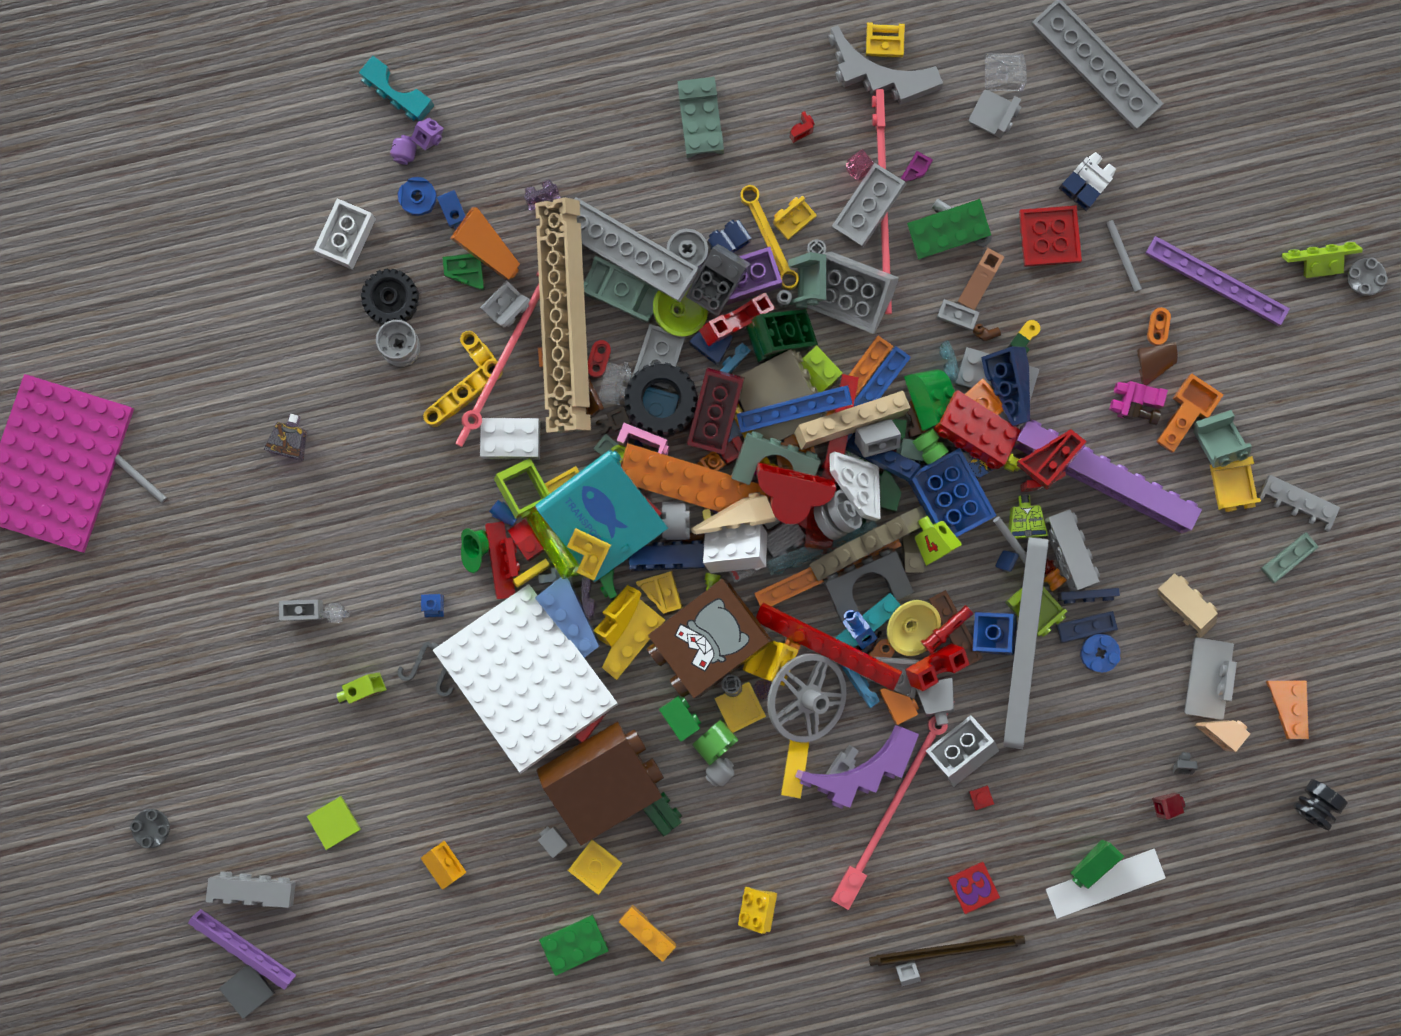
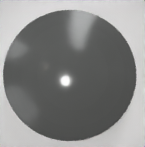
M146 809L135 817L130 824V829L134 840L143 848H155L163 844L170 832V824L166 815L161 811Z

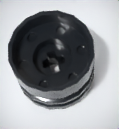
M1311 779L1305 788V792L1310 796V799L1300 796L1298 799L1304 805L1296 802L1293 808L1311 824L1329 831L1332 825L1328 821L1334 823L1336 821V818L1330 812L1333 811L1341 814L1348 802L1333 789L1317 780Z

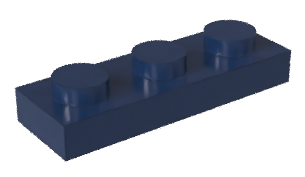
M1119 588L1058 593V601L1064 600V604L1076 603V599H1083V603L1095 602V598H1102V601H1112L1114 597L1120 596Z

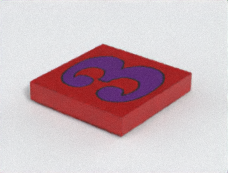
M983 861L948 877L964 914L1000 898Z

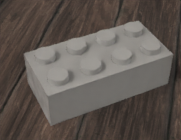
M1069 509L1044 519L1048 539L1063 576L1067 579L1066 583L1069 591H1076L1100 582L1098 579L1100 577L1099 571L1096 566L1093 567L1091 559H1093L1089 548L1086 549L1084 544L1085 536L1076 525L1078 519L1075 513H1072Z

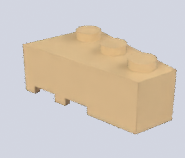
M1174 573L1158 588V595L1174 612H1177L1185 619L1183 622L1187 626L1190 624L1198 632L1196 636L1201 638L1216 624L1217 609L1212 603L1209 602L1207 604L1202 599L1203 596L1198 590H1192L1184 577H1178Z

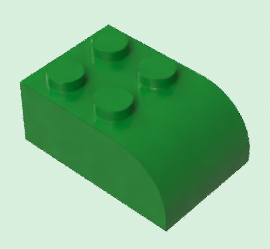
M938 369L904 376L922 431L935 428L939 424L955 392L950 378L945 372Z

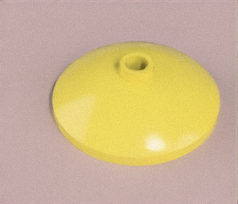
M912 600L904 603L895 610L888 622L887 638L890 645L898 653L906 656L924 653L927 649L920 641L927 639L934 629L941 627L940 615L936 608L926 601Z

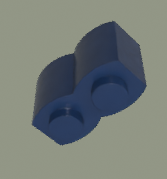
M731 220L725 225V229L712 232L707 243L711 249L720 244L734 253L749 244L752 238L740 220Z

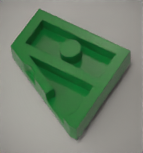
M472 254L442 257L445 277L480 290H485L482 262Z

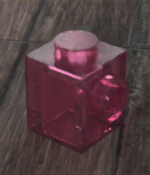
M861 149L847 160L846 170L858 181L869 172L874 163L865 151Z

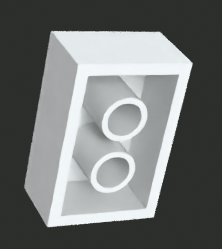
M337 198L314 251L321 257L353 270L376 218L372 213Z
M482 418L480 457L482 459L530 458L531 460H540V420L536 418Z
M741 524L739 528L732 529L723 526L720 531L705 533L704 565L710 573L766 567V530L762 524L754 526Z

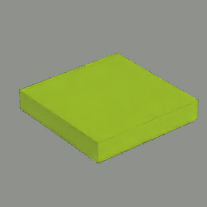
M342 796L307 816L326 850L361 830Z

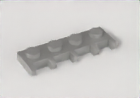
M1272 475L1267 476L1258 496L1261 501L1265 495L1275 499L1274 507L1276 508L1279 507L1280 503L1292 507L1291 515L1296 516L1298 511L1311 516L1309 519L1310 524H1314L1316 519L1326 523L1324 530L1327 532L1330 531L1340 509L1339 506Z

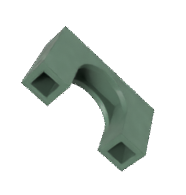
M752 431V434L747 432L731 478L750 485L758 462L769 455L784 456L791 462L794 471L816 475L821 461L814 452H801L797 446L789 444L787 447L782 445L781 441L770 438L768 440L762 438V434Z

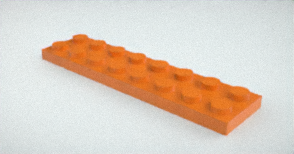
M627 443L621 467L636 487L718 512L743 498L749 497L748 494L760 492V495L767 496L769 500V495L762 491L758 483L751 482L748 485L732 479V475Z

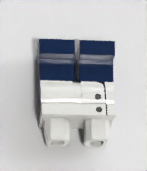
M1096 152L1089 158L1086 157L1059 187L1063 193L1072 199L1085 184L1086 186L1077 195L1074 202L1086 212L1111 182L1112 176L1116 171V168L1111 164L1101 169L1098 164L1101 162L1102 157Z

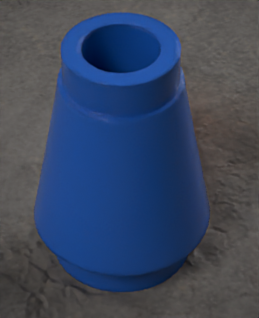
M497 500L489 511L492 517L510 526L517 520L504 501Z

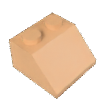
M1234 720L1199 722L1195 725L1225 751L1236 752L1250 735L1246 730L1247 726L1239 720L1237 722Z

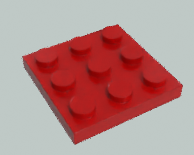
M1077 205L1021 209L1019 211L1024 267L1081 263Z

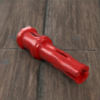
M965 605L942 627L934 629L927 639L921 640V644L930 654H933V650L941 643H945L947 637L970 618L973 612Z

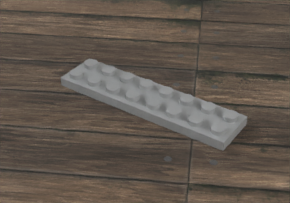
M1062 0L1054 1L1031 23L1034 29L1135 131L1164 104Z
M580 200V216H577V223H581L582 246L680 302L700 269Z

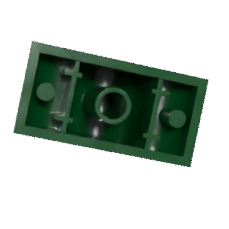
M807 309L760 314L751 319L752 323L746 326L758 363H765L790 349L800 352L818 345Z

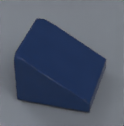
M1003 550L995 567L1006 573L1011 572L1019 557L1018 554Z

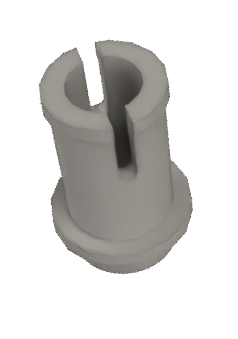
M938 198L931 209L939 213L954 208V206L950 207Z
M781 290L777 294L778 305L781 307L785 305L787 307L792 300V295L788 290Z

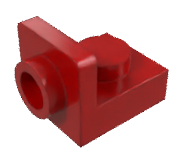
M805 111L801 113L803 124H796L790 131V139L793 143L813 133L815 123L810 115L807 116Z

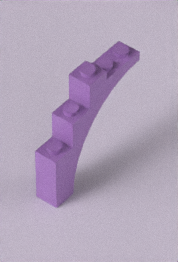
M895 725L889 739L880 751L860 766L842 773L828 775L812 774L798 770L795 777L801 779V784L810 788L812 784L818 786V791L828 794L827 798L833 801L832 805L843 809V806L850 808L857 789L867 794L869 791L876 793L883 775L893 779L895 775L902 778L919 734Z

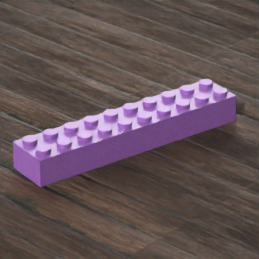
M1031 420L1021 425V432L1014 448L1030 455L1038 448L1040 449L1059 437V433L1053 429L1046 430L1041 427V423ZM1084 447L1063 471L1080 482L1181 534L1193 529L1202 511L1195 502L1180 499L1179 494L1163 490V486L1158 483L1152 482L1151 484L1145 481L1146 478L1144 476L1128 472V468L1118 464L1116 466L1110 463L1111 460L1109 458L1093 454L1094 451L1088 447Z

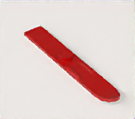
M842 374L840 387H849L853 405L835 409V413L854 406L859 377ZM848 435L830 440L828 444L824 473L825 478L832 479L834 482L836 480L830 473V454L834 451L845 454Z

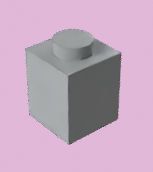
M555 826L551 829L546 827L539 833L541 838L538 841L552 858L569 845Z

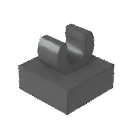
M1182 752L1179 755V760L1173 765V773L1193 775L1198 769L1197 761H1190V753Z

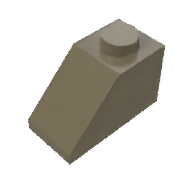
M916 535L902 537V566L906 574L924 573V560L915 540Z

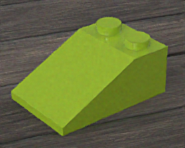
M815 346L802 358V366L810 373L811 379L809 381L812 387H816L818 393L828 390L843 374L818 346Z

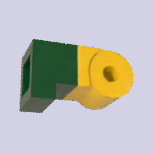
M1035 320L1027 321L1007 348L1012 346L1025 347L1026 353H1028L1030 349L1026 345L1039 334V323Z

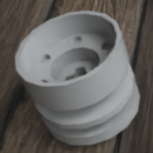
M402 320L388 321L379 328L376 334L378 350L389 364L396 367H405L412 364L418 358L421 344L414 329L407 322ZM399 343L403 346L401 349L397 346Z

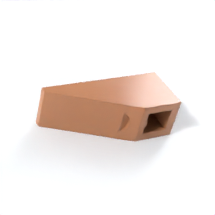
M987 248L957 302L975 310L1002 263L1004 256Z

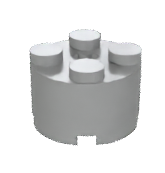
M685 501L662 502V520L668 527L662 533L663 540L690 539L689 503Z

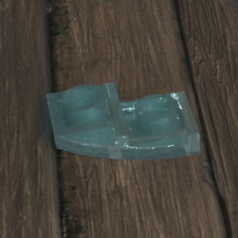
M947 340L939 346V353L944 360L947 359L948 361L943 366V372L948 375L953 383L958 379V365L952 346Z

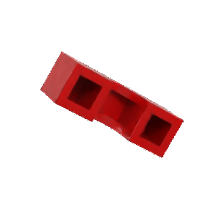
M951 643L906 668L905 671L910 686L925 691L939 683L937 679L938 674L943 672L956 673L970 664L965 649Z

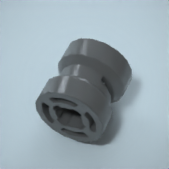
M727 675L723 679L722 688L727 696L737 697L741 694L742 684L737 676Z

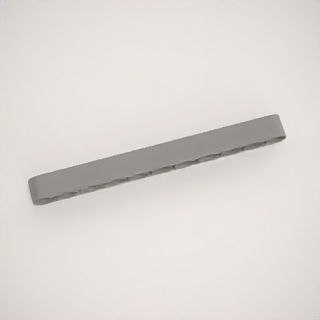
M1029 537L1003 747L1023 750L1048 539Z

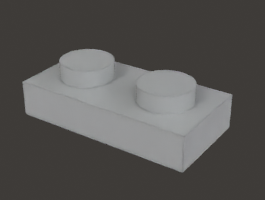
M944 299L937 318L973 331L980 312Z

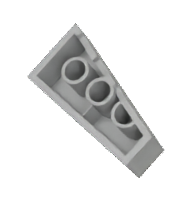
M221 871L220 874L208 878L205 902L213 903L214 900L222 899V902L225 904L242 901L244 905H258V903H261V906L289 908L293 906L296 882L290 881V878L279 877L278 880H272L271 876L259 875V878H251L252 874L240 873L239 876H232V872Z

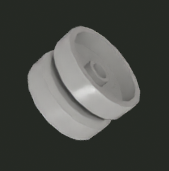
M694 229L678 230L670 237L667 243V250L699 269L702 268L708 257L707 241L701 233Z
M843 490L836 491L828 503L814 506V516L817 525L829 539L838 540L862 525V517L855 510Z

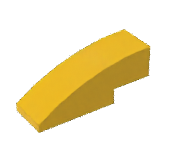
M627 585L602 612L605 618L593 630L600 641L612 647L619 639L636 610L642 594L639 590Z
M789 741L781 795L801 799L803 784L800 783L801 779L795 776L798 770L805 771L809 742Z

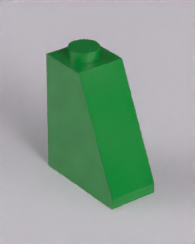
M1101 839L1070 873L1074 877L1072 881L1080 888L1083 886L1089 889L1125 856L1110 842Z

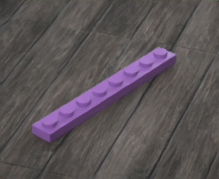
M1156 236L1145 255L1277 326L1282 324L1290 309Z

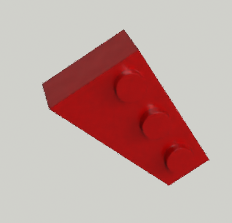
M1070 429L1040 449L1038 448L1033 451V453L1025 458L1018 460L1017 466L1048 490L1082 451L1087 441Z

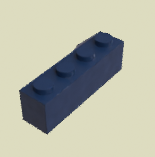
M683 541L672 542V545L664 546V542H655L653 546H644L629 557L630 571L706 568L703 563V541H691L689 545H683Z

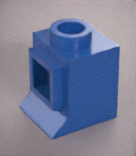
M421 595V611L424 612L425 617H444V595Z

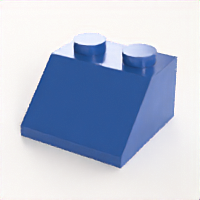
M975 612L973 651L1014 655L1017 616L1006 613Z

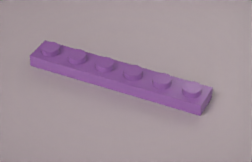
M200 909L189 920L188 924L197 931L209 937L213 942L226 949L227 952L238 957L243 963L251 966L259 974L265 976L285 990L296 977V974Z

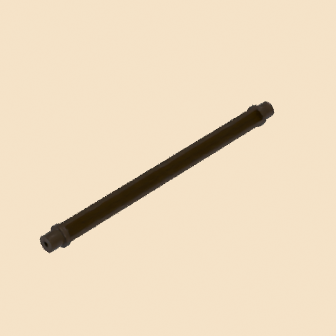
M1013 935L878 954L874 957H869L870 966H882L997 948L1017 947L1018 945L1025 944L1024 935Z

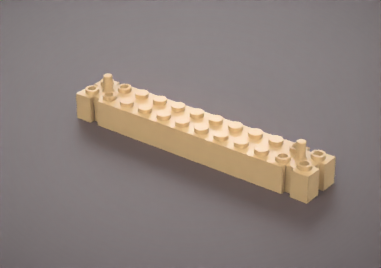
M565 197L555 199L553 202L535 203L536 219H540V226H536L545 410H549V417H546V433L591 430L590 415L586 414V407H590L581 223H577V216H580V200Z

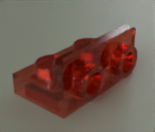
M810 509L807 516L804 547L823 549V554H827L828 548H832L833 540L829 539L820 530L815 520L814 510Z

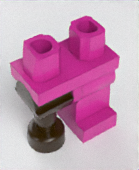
M1132 381L1128 383L1118 382L1115 384L1114 393L1123 396L1121 401L1113 399L1109 410L1118 413L1117 417L1120 418L1124 417L1129 420L1143 418L1148 419L1149 424L1157 425L1161 411L1153 409L1149 412L1142 409V405L1156 409L1164 407L1168 390L1157 389Z

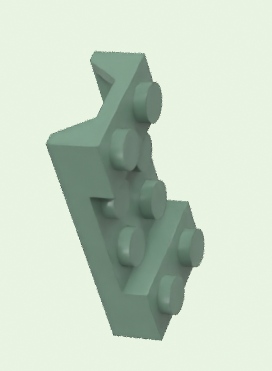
M715 77L677 81L686 157L691 158L697 154L710 152L724 154Z
M595 256L592 267L584 282V295L596 301L604 302L643 323L649 324L653 315L654 297L658 289L622 268Z

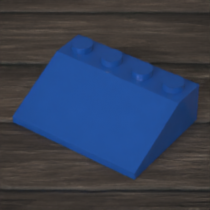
M960 448L922 467L913 479L908 482L932 524L944 521L956 537L997 516Z

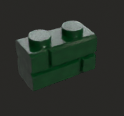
M662 792V798L642 810L664 837L682 823L680 819L682 814L676 807L672 809L668 804L671 800L665 792Z

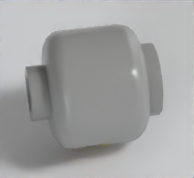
M718 758L706 768V779L715 787L725 786L734 776L733 763L727 758Z

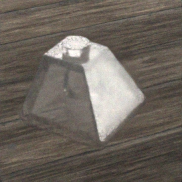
M986 53L985 90L1023 91L1027 84V68L1023 53Z

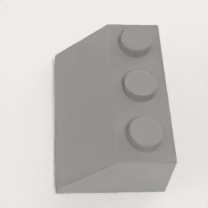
M971 715L926 750V753L953 787L999 752L995 741Z

